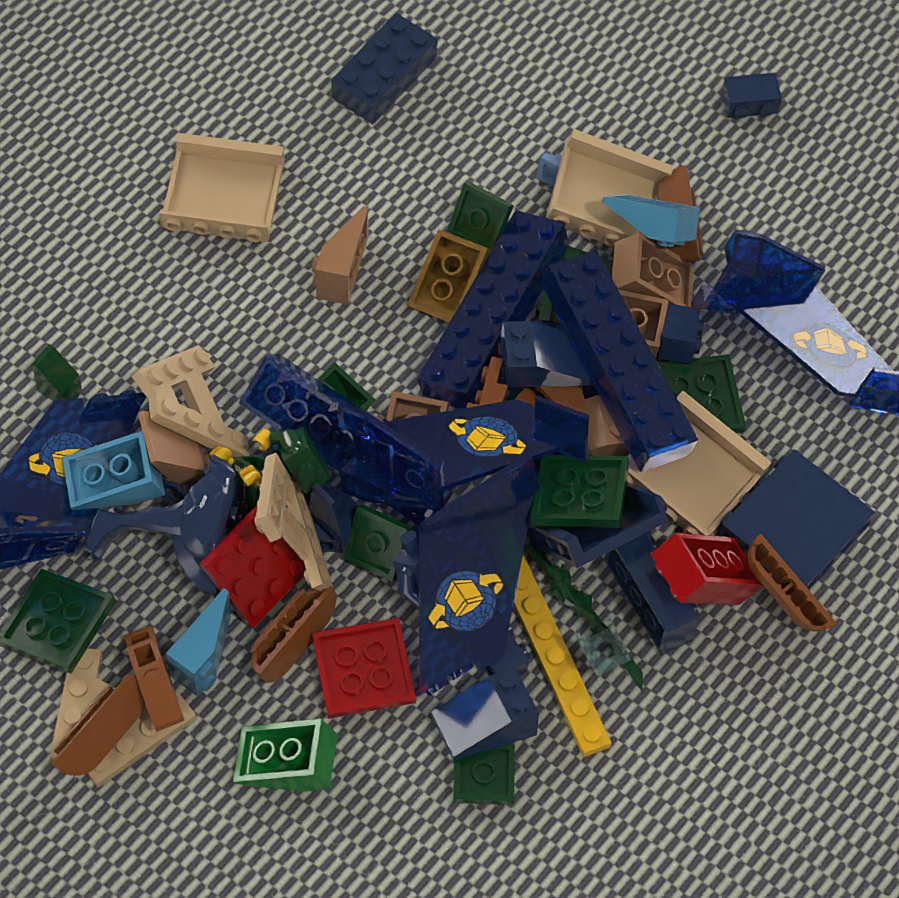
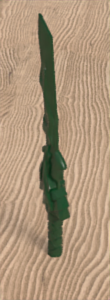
M532 542L526 544L523 550L551 578L548 580V583L554 590L549 592L550 595L563 602V606L576 611L578 617L586 618L591 624L589 630L604 640L612 650L611 657L627 670L642 691L643 672L604 622L591 608L592 596H586L582 590H576L572 586L570 572L564 564L558 570Z

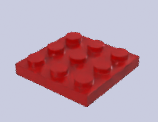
M257 505L200 563L220 592L224 588L229 591L230 605L244 623L251 628H254L304 576V571L306 570L304 560L299 557L282 536L280 539L270 542L265 533H260L255 524Z
M399 618L312 633L328 719L416 703V695Z

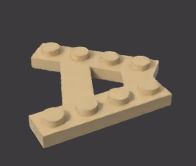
M199 345L141 368L131 376L149 399L151 421L213 450L218 446L226 447L232 452V458L250 456L248 436L225 426L203 378L204 375L209 374L216 366L210 360L208 353L202 350ZM180 386L189 408L179 404L173 391L174 388Z
M277 453L266 456L264 470H262L263 477L262 484L260 485V496L257 501V515L255 516V524L260 533H265L270 542L280 539L281 536L285 539L299 557L304 560L306 566L304 576L310 587L318 591H322V589L330 586L333 587L304 491L295 478L289 475Z
M87 648L72 674L68 672L66 674L49 757L50 761L58 756L54 752L57 745L108 687H111L113 690L116 689L98 679L103 656L102 650ZM179 693L176 695L185 721L156 732L147 706L144 704L142 712L135 723L94 770L87 773L97 788L197 720L196 714Z

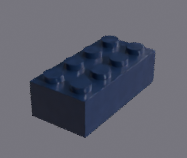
M396 12L331 79L332 99L374 125L437 58L438 38Z
M648 531L606 553L604 562L661 656L693 640L699 619V611L695 603H680L671 594V586L655 567L656 562L651 555L656 550L654 546L655 541L651 532Z

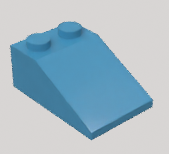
M628 194L603 196V202L646 237L658 240V245L674 247V244L685 245L686 241L696 240L700 207Z
M143 431L62 457L72 510L139 504L165 495L161 472L150 462Z
M225 588L166 653L170 677L197 697L203 690L208 691L217 679L216 675L231 619L229 591Z

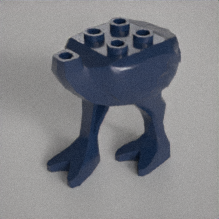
M212 455L209 459V465L204 467V477L193 485L189 492L184 491L176 482L162 479L165 495L161 497L166 500L170 507L149 506L130 514H119L125 510L127 505L114 506V511L118 513L99 509L89 534L85 552L91 553L93 560L100 561L113 540L122 531L142 530L162 534L174 539L176 558L188 580L202 593L218 595L219 589L201 567L200 563L245 518V513H242L241 491L235 469L226 460Z

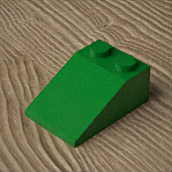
M322 719L243 726L233 782L238 785L300 792L330 790L338 734Z

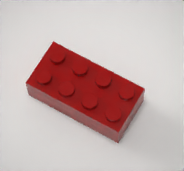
M675 533L651 553L656 562L655 567L657 571L666 578L671 586V594L680 603L740 605L763 586L751 572L746 554L733 537Z

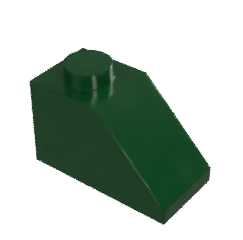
M48 344L32 363L37 390L65 409L71 401L74 402L81 394L80 376L56 348Z

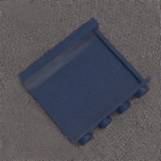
M794 449L788 456L783 455L774 466L775 470L770 475L765 473L756 484L757 489L752 494L747 492L739 501V507L734 512L729 511L720 521L722 527L719 536L725 537L728 534L749 551L752 541L761 533L808 590H810L871 525L875 511Z
M627 482L620 528L532 526L531 516L523 519L522 522L530 542L538 549L575 568H579L668 522L665 513L667 506L660 495Z

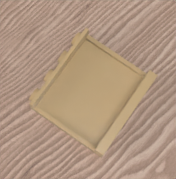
M573 129L564 145L545 222L551 223L557 228L578 233L584 238H592L603 242L609 247H615L616 241L640 231L603 202V196L628 194L659 200V185L665 176H671L673 166Z
M178 133L176 138L177 152L164 209L159 212L161 228H166L170 231H188L198 235H217L226 239L239 238L247 239L251 242H268L285 163L284 147Z
M682 391L675 399L674 405L628 455L629 470L627 482L660 495L667 506L665 513L668 521L671 523L676 522L684 529L685 534L711 536L720 526V521L725 514L736 508L741 498L768 471L772 462L687 393Z

